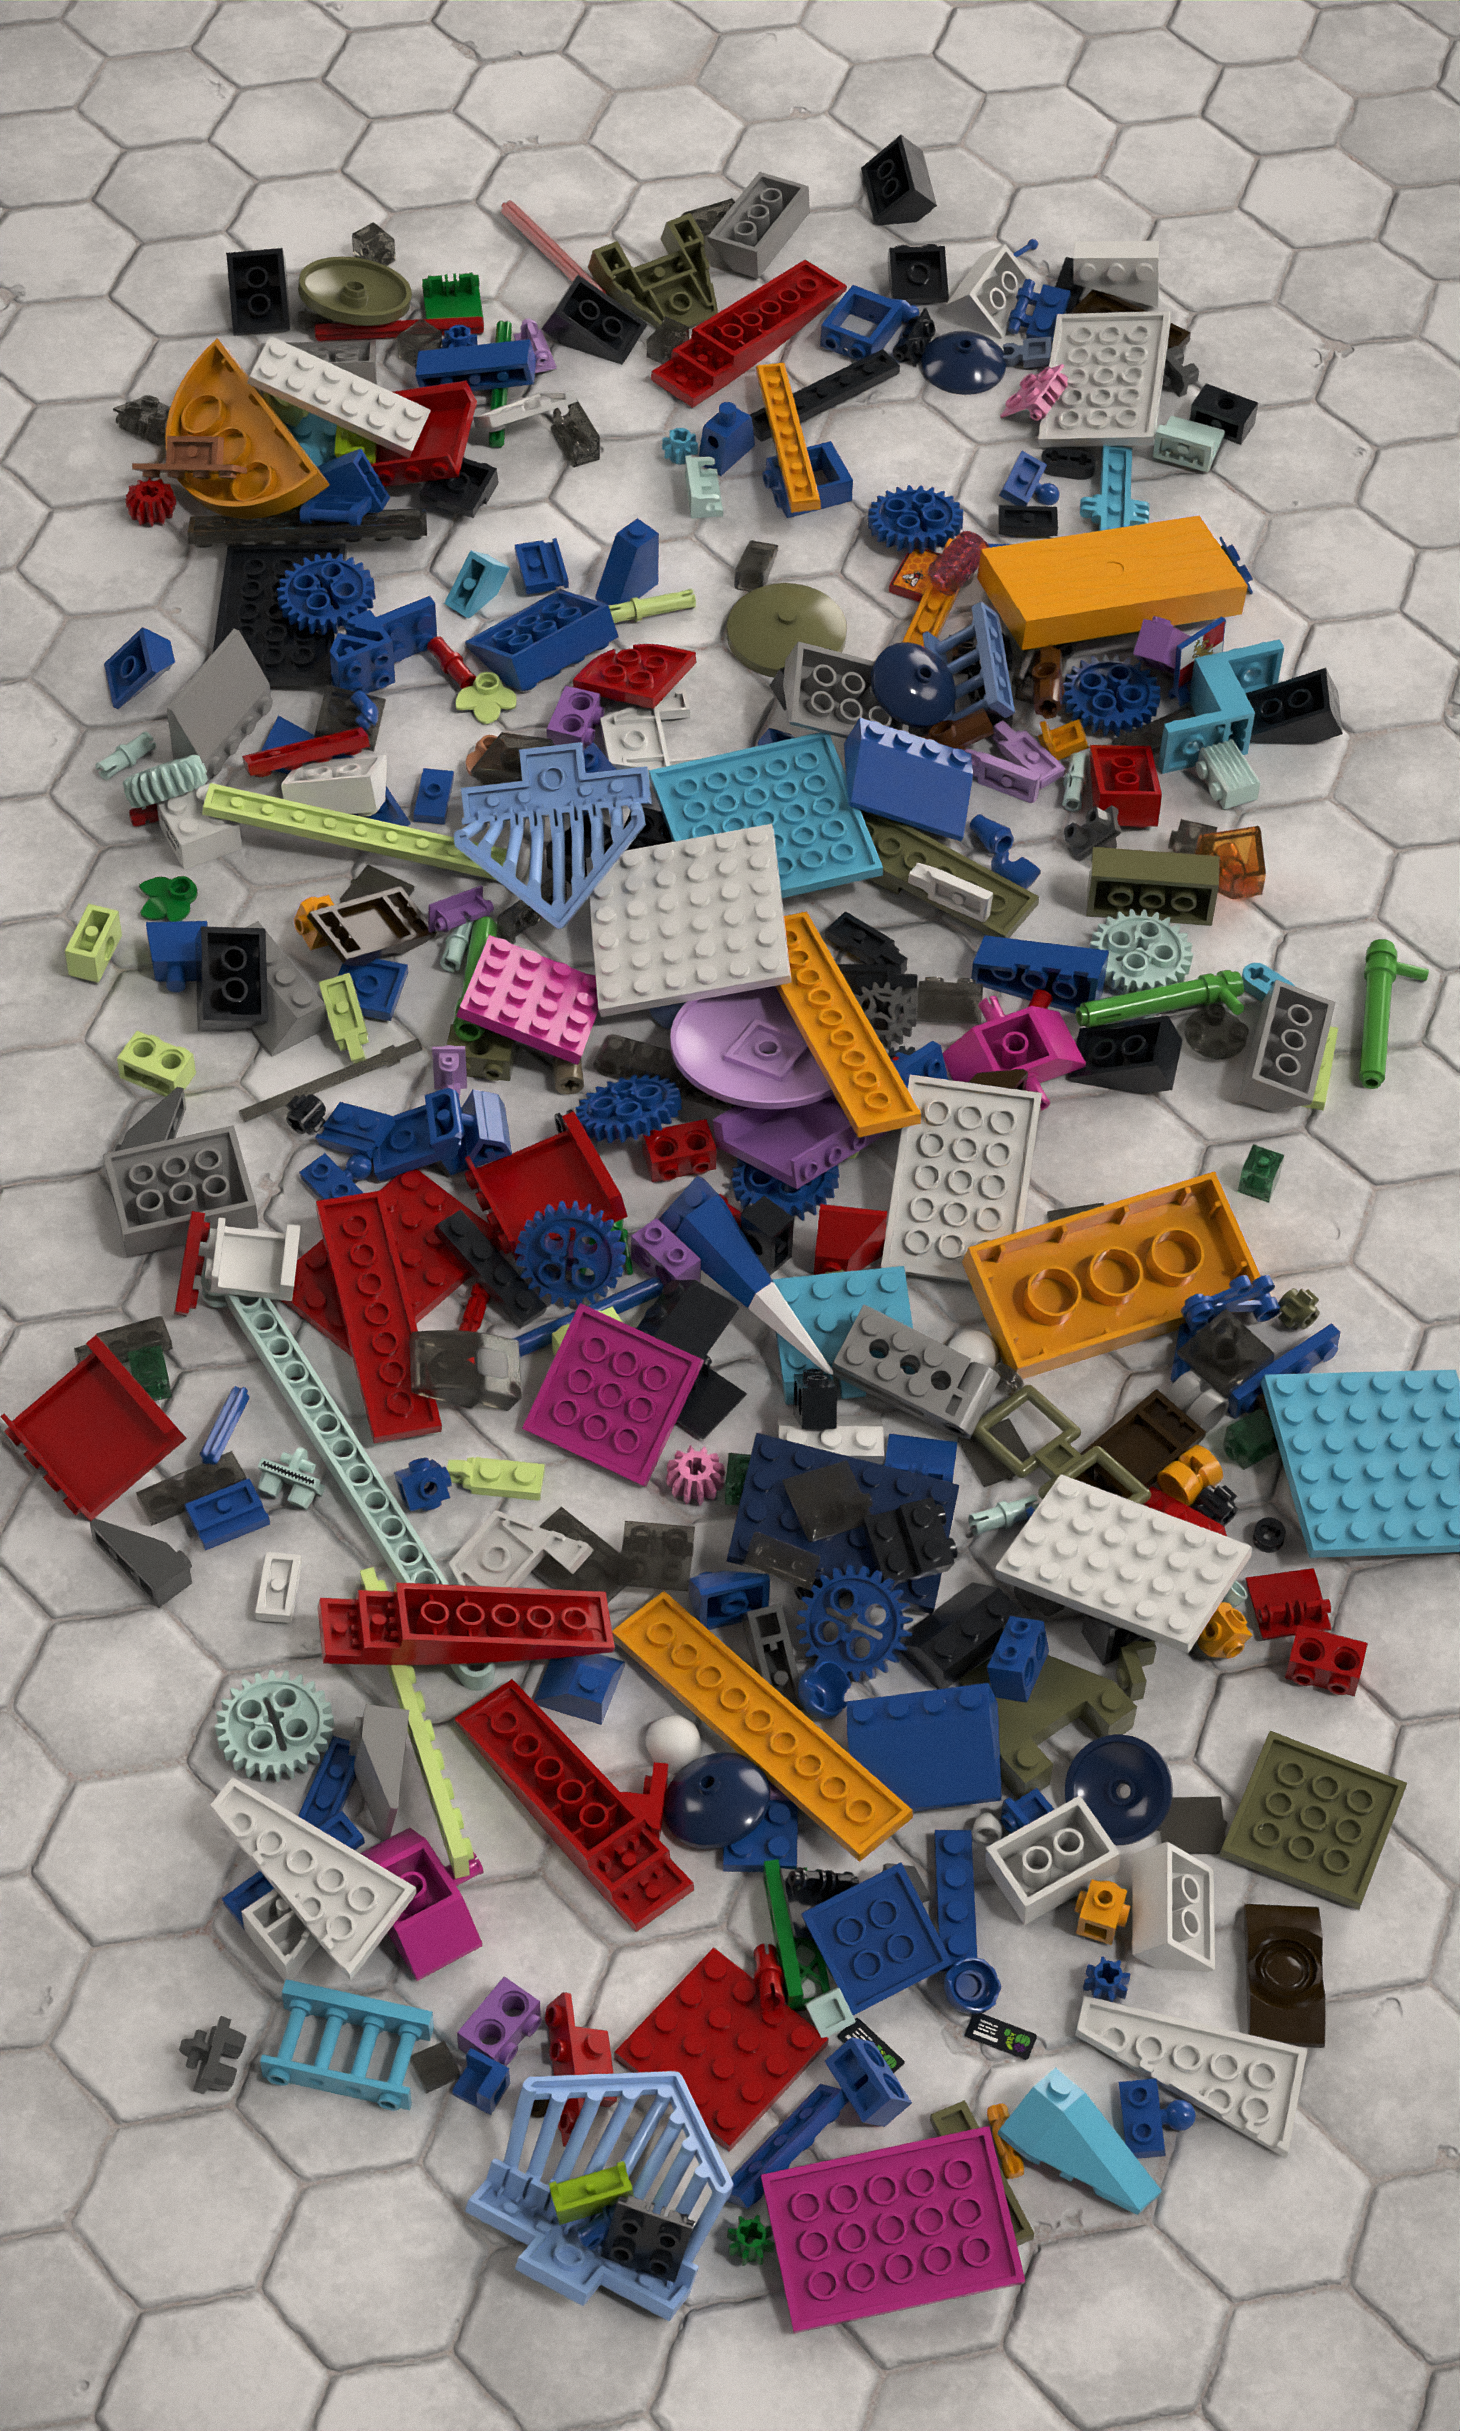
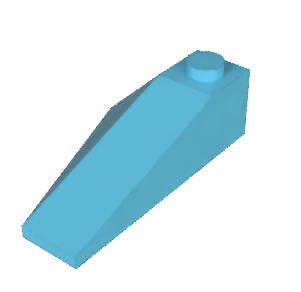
M1054 2068L1032 2087L997 2133L998 2136L1025 2159L1037 2165L1042 2161L1060 2170L1061 2177L1072 2181L1074 2177L1092 2186L1096 2195L1136 2215L1153 2202L1162 2191L1088 2095L1057 2068Z

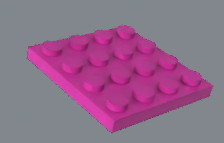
M489 935L456 1017L578 1065L598 1013L596 976L571 968L565 963L556 962L541 956L535 951L526 950L511 944L505 939Z
M580 1303L522 1429L638 1484L647 1486L705 1360Z

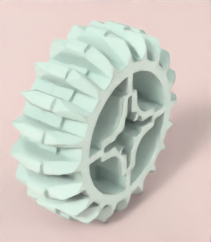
M185 756L127 777L123 782L124 793L131 807H145L200 788L208 780L207 771L200 756Z

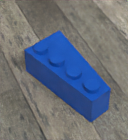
M984 935L972 964L971 984L1031 1001L1034 991L1041 989L1051 994L1053 1000L1049 1005L1050 1007L1075 1014L1076 1008L1080 1007L1082 1003L1101 998L1104 990L1109 950Z

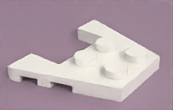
M686 689L676 691L673 697L662 699L654 709L643 707L637 709L636 706H632L600 718V730L605 754L617 770L647 766L649 774V770L702 759L701 757L669 759L661 720L690 718V705Z
M495 1510L451 1559L449 1565L460 1585L517 1588L546 1554L551 1555L569 1572L574 1574L594 1550L586 1542L567 1538L561 1533L542 1529L533 1523Z

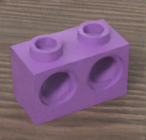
M565 686L547 727V746L581 742L583 750H585L592 744L595 738V726L600 725V718L604 717V707H600V694Z
M657 1218L631 1235V1259L651 1278L658 1276L664 1286L671 1280L701 1281V1259Z
M504 1976L457 2032L458 2049L467 2054L469 2049L472 2048L505 2066L508 2065L517 2054L518 2044L525 2036L531 2037L539 2028L542 2021L540 2001ZM511 2009H518L523 2012L517 2017H510L505 2014ZM488 2037H495L499 2040L494 2045L482 2043Z

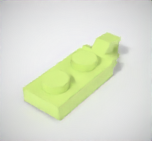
M350 973L319 982L337 1045L339 1044L341 1051L348 1049L354 1065L367 1062L362 1045L369 1043L368 1032Z
M474 1457L467 1458V1461L448 1460L447 1470L451 1482L463 1484V1488L471 1490V1494L536 1501L541 1499L545 1464L476 1457V1459Z

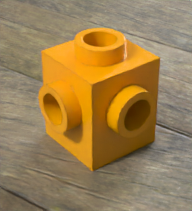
M329 895L305 899L301 902L294 918L295 929L299 935L303 936L310 951L328 946L327 942L307 918V915L310 911L334 905Z
M1221 1602L1198 1637L1197 1644L1210 1657L1229 1659L1240 1654L1245 1648L1244 1643L1253 1635L1246 1627L1247 1621L1242 1613L1233 1608L1230 1603Z
M1091 1879L1088 1892L1080 1891L1074 1912L1080 1913L1076 1934L1112 1945L1117 1927L1125 1928L1131 1906L1125 1904L1127 1890L1120 1888L1111 1881L1100 1882Z

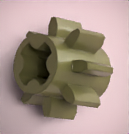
M1293 1288L1286 1292L1278 1303L1282 1312L1278 1319L1289 1329L1291 1327L1297 1329L1299 1326L1304 1330L1311 1326L1320 1314V1311L1315 1306L1319 1299L1309 1289L1306 1291L1300 1289L1298 1291Z

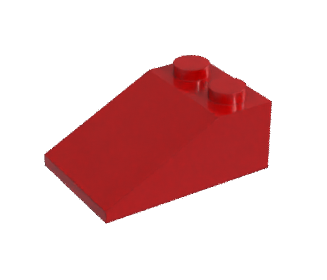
M1090 745L1093 808L1096 806L1101 810H1105L1111 805L1116 807L1119 812L1117 815L1119 826H1134L1137 828L1158 827L1162 792L1151 746Z

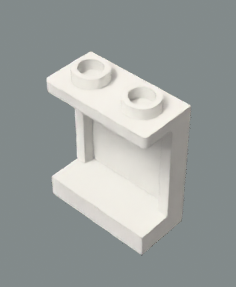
M219 1218L218 1228H211L208 1249H215L214 1259H207L205 1279H211L210 1292L292 1301L300 1225L287 1224L286 1233L227 1227L225 1226L226 1218Z

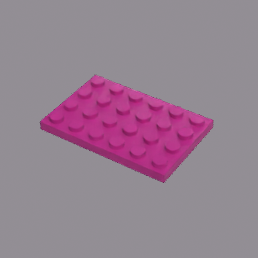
M990 2126L761 2175L794 2334L1025 2284V2277Z

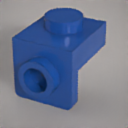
M1035 1788L1015 1802L1010 1797L1004 1800L1001 1822L1007 1832L1011 1834L1055 1809L1042 1793Z

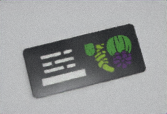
M982 2013L972 2015L965 2032V2037L1024 2060L1029 2059L1037 2039L1035 2033Z
M855 2018L856 2023L844 2028L837 2035V2038L843 2043L851 2037L874 2042L893 2073L905 2063L896 2052L859 2018Z

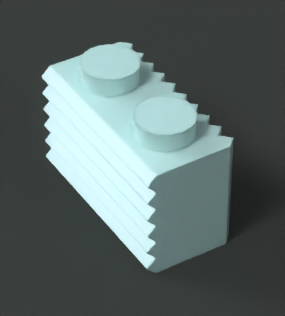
M1232 739L1228 742H1219L1217 745L1213 744L1211 747L1207 746L1200 749L1198 762H1196L1197 775L1201 780H1206L1212 799L1219 801L1223 810L1258 799L1260 782Z

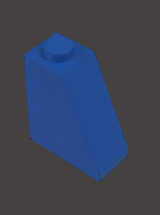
M361 448L317 466L330 484L319 494L372 496V509L367 513H379L384 510L390 496Z
M637 518L616 533L595 595L597 601L608 605L629 602L631 598L638 597L639 599L658 585V532Z

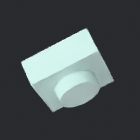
M839 1987L804 2004L821 2038L828 2037L856 2023Z

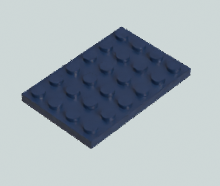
M756 1433L726 1562L807 1583L813 1582L819 1586H823L820 1575H826L832 1580L834 1579V1568H839L843 1575H846L848 1565L854 1566L857 1575L862 1566L869 1567V1577H871L876 1571V1567L861 1524L862 1519L896 1510L902 1504L933 1497L935 1505L940 1504L944 1508L946 1525H943L946 1538H949L960 1485ZM942 1573L896 1584L890 1590L892 1592L899 1589L904 1591L898 1602L910 1603L908 1609L933 1614ZM850 1590L843 1591L846 1593L853 1594Z

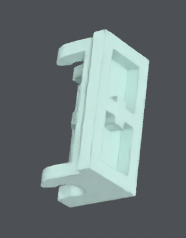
M685 456V480L691 518L723 516L717 469L701 468L704 465H714L715 461L712 457Z

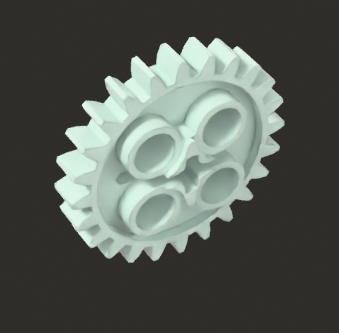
M1130 909L1129 916L1127 917L1120 911L1117 912L1116 920L1108 916L1106 924H1098L1097 932H1093L1090 942V948L1109 950L1105 982L1112 981V990L1119 986L1123 987V994H1127L1130 990L1137 992L1184 982L1185 975H1189L1193 953H1191L1192 943L1187 942L1188 934H1179L1181 925L1170 926V917L1165 918L1163 921L1159 920L1158 912L1152 917H1148L1145 909L1142 910L1141 916H1136L1133 909Z
M270 1670L268 1679L263 1680L259 1673H255V1683L253 1684L246 1679H242L243 1690L231 1688L232 1700L222 1699L221 1703L224 1711H217L216 1713L218 1722L215 1725L216 1736H219L217 1738L219 1749H224L225 1760L234 1759L233 1764L236 1771L246 1766V1776L249 1778L256 1771H259L261 1781H265L269 1773H274L276 1782H279L282 1772H287L289 1777L294 1779V1769L297 1767L307 1773V1761L310 1760L318 1764L320 1762L318 1751L326 1752L328 1750V1742L326 1740L333 1738V1731L330 1727L334 1726V1718L331 1715V1703L325 1702V1692L323 1690L316 1692L314 1681L304 1686L302 1674H299L293 1681L290 1680L288 1670L284 1671L281 1678H276L274 1671ZM264 1700H268L271 1704L275 1722L281 1731V1738L287 1749L286 1751H281L279 1748L274 1727L269 1722L268 1711L263 1703ZM286 1702L293 1703L290 1707H280L281 1704ZM253 1713L259 1715L252 1719L245 1718V1716ZM296 1732L304 1733L301 1737H291ZM263 1743L270 1745L265 1749L256 1748V1746Z

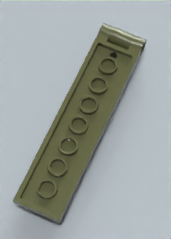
M860 810L883 866V876L870 878V880L898 895L904 889L984 934L1002 938H1010L1038 906L1039 896L904 823ZM917 863L940 869L993 892L990 916L985 922H981L928 899V893L924 889L908 883L909 873Z

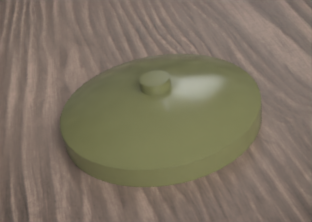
M356 257L323 258L308 264L303 268L299 276L298 293L301 300L316 313L338 322L362 326L382 325L402 318L410 308L412 289L408 281L395 270L378 262Z
M777 583L750 591L736 602L729 613L727 621V640L734 656L752 671L772 678L776 676L779 669L785 667V659L798 642L841 653L846 644L847 623L843 611L838 604L825 593L800 584Z

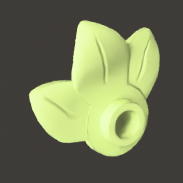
M493 672L479 674L473 682V686L463 688L456 698L457 710H473L476 719L483 724L496 721L500 716L501 709H515L517 704V698L513 690L504 687L498 675Z

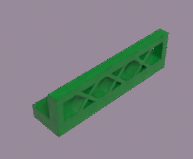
M779 1860L764 1861L763 1882L775 1947L778 1953V1964L784 1974L782 1985L785 2002L795 2012L807 2010L804 2004L816 1998L803 1999L802 1984L807 1978L821 1986L822 1994L830 1991L826 1965L813 1939L811 1941L806 1938H793L779 1871ZM801 1944L815 1954V1958L808 1967L797 1961L796 1950ZM816 1966L818 1970V1975L813 1972Z

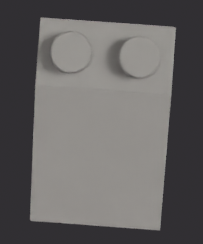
M366 1704L363 1716L355 1718L348 1755L355 1756V1776L382 1841L390 1838L398 1810L409 1710Z

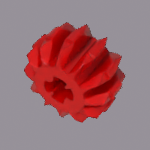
M149 477L148 481L138 480L136 485L129 486L125 502L132 520H138L140 525L150 523L153 526L155 522L164 524L166 518H173V512L176 509V496H174L171 485L164 484L162 478L152 481Z

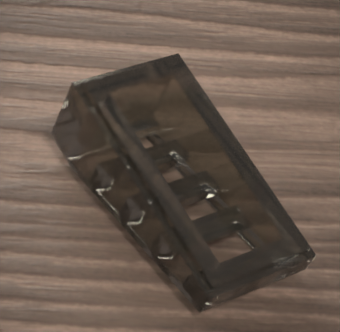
M753 540L749 541L735 569V589L750 592L759 587L766 586L778 552V545Z

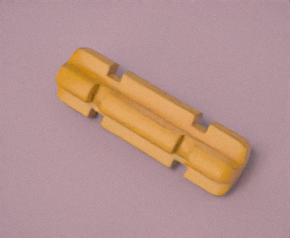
M1003 2103L992 2105L987 2109V2117L993 2130L992 2135L999 2160H1002L1003 2174L1006 2179L1021 2177L1024 2175L1022 2157L1019 2156V2153L997 2135L999 2129L1010 2117L1008 2108Z

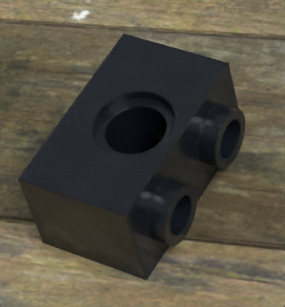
M1206 383L1192 403L1189 421L1222 429L1225 431L1224 439L1241 445L1255 425L1258 402Z
M763 1196L755 1204L750 1203L741 1214V1230L771 1276L792 1257L794 1217L766 1196Z

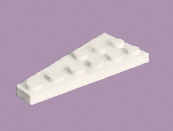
M233 1777L210 1804L211 1812L351 1981L414 1898L416 1887Z
M1084 1996L1075 2036L1149 2079L1157 2078V2084L1282 2157L1287 2158L1307 2048Z

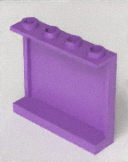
M834 1094L808 1105L786 1109H757L736 1105L713 1119L716 1147L796 1189L890 1132L886 1131L858 1138Z

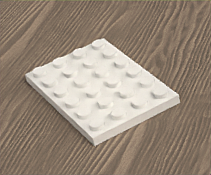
M1170 311L1057 314L1049 366L1053 368L1061 364L1064 365L1060 373L1068 377V386L1059 396V399L1055 401L1046 417L1041 419L1038 436L1039 447L1154 445L1171 323Z
M910 1075L908 1091L921 1112V1124L904 1127L901 1130L881 1268L904 1266L905 1274L970 1283L962 1264L968 1247L1020 1232L1023 1229L1042 1093Z
M1060 1474L994 1571L995 1579L1188 1654L1250 1559L1252 1546Z

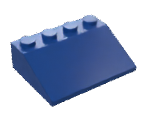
M559 589L465 641V645L493 673L497 674L507 686L521 691H528L536 687L537 682L546 677L558 675L562 668L583 661L587 654L606 648L609 642L619 636L608 604Z
M860 717L844 742L848 806L961 842L964 838L973 779L971 754L962 749H955L934 740L915 736L907 731L897 730L882 725L877 721H870Z
M989 1683L847 1701L849 1754L908 1805L913 1812L1002 1801L998 1702Z

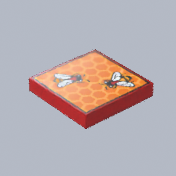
M914 549L912 553L908 552L889 584V592L920 602L941 554L925 549L924 553H920L918 549Z

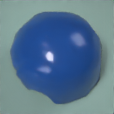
M1008 851L1003 854L996 852L992 857L991 871L1025 889H1028L1041 874V870L1024 857L1014 862L1010 861Z
M823 1660L802 1674L798 1684L800 1703L805 1711L815 1718L833 1719L847 1707L844 1696L847 1690L851 1688V1682L842 1667L834 1661Z
M969 1956L951 1965L944 1979V1991L947 2001L958 2012L976 2015L984 2013L996 2005L1001 1991V1983L997 1978L995 1969L984 1959Z

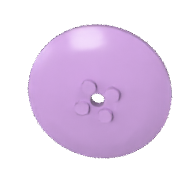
M775 986L687 1001L673 1021L670 1045L671 1053L678 1069L694 1086L712 1097L749 1108L786 1109L808 1105L834 1094Z

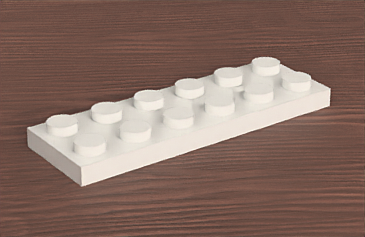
M269 336L247 382L251 386L408 458L411 456L431 411L272 336Z

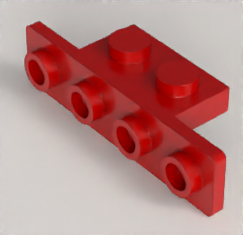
M562 1992L547 2005L545 2012V2023L548 2026L550 2039L549 2057L553 2063L554 2076L614 2074L608 2031L576 2027L571 1993ZM617 2096L603 2097L599 2106L611 2107L617 2102ZM568 2098L564 2105L558 2124L564 2147L567 2145L585 2098Z

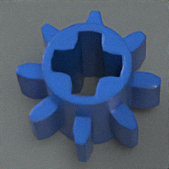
M455 325L449 331H444L445 338L442 339V349L477 345V335H471L469 327Z
M1103 1956L1096 1967L1090 1964L1087 1965L1086 1975L1089 1978L1084 1980L1083 1990H1091L1093 1998L1113 2002L1117 1996L1125 1999L1128 1991L1125 1985L1129 1984L1131 1975L1130 1973H1122L1120 1960L1116 1962L1106 1961Z

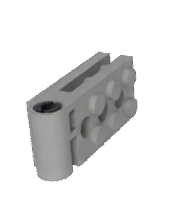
M865 1304L861 1308L833 1362V1374H831L951 1436L955 1435L964 1439H970L1000 1381L999 1374L991 1368L977 1362L970 1363L971 1358ZM878 1350L884 1354L885 1358H874L870 1351ZM910 1366L916 1373L906 1374L900 1367ZM939 1381L945 1385L946 1389L938 1390L933 1387L931 1382Z

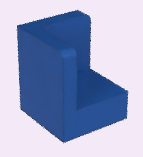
M470 2048L466 2054L467 2067L453 2087V2095L491 2115L510 2085V2070L505 2065Z

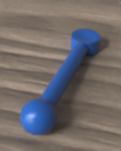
M1030 239L1026 246L1013 253L1014 256L1017 258L1030 249L1035 250L1038 247V241Z

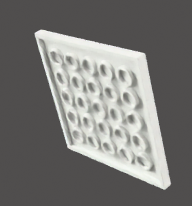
M772 824L626 850L589 896L598 1010L601 1017L792 983L775 833ZM591 857L586 858L587 875L594 868Z

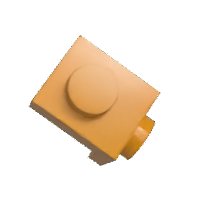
M1079 719L1053 730L1049 729L1045 720L1040 722L1042 734L1038 735L1039 742L1057 760L1089 748Z

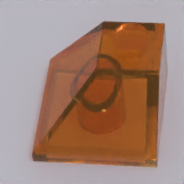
M1259 826L1198 836L1196 855L1220 856L1218 893L1230 899L1251 898L1262 895L1266 869L1262 835Z

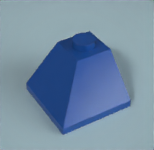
M142 627L104 663L114 708H121L172 667L175 663V658L170 640Z
M719 1571L715 1573L703 1572L696 1577L689 1578V1599L695 1618L708 1630L742 1623L740 1613L769 1606L770 1578L768 1574Z
M601 1654L551 1658L534 1702L540 1707L602 1725L624 1670L625 1662Z

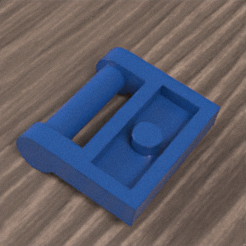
M318 494L301 506L300 522L302 524H312L313 521L349 522L350 526H360L363 516L372 509V496Z

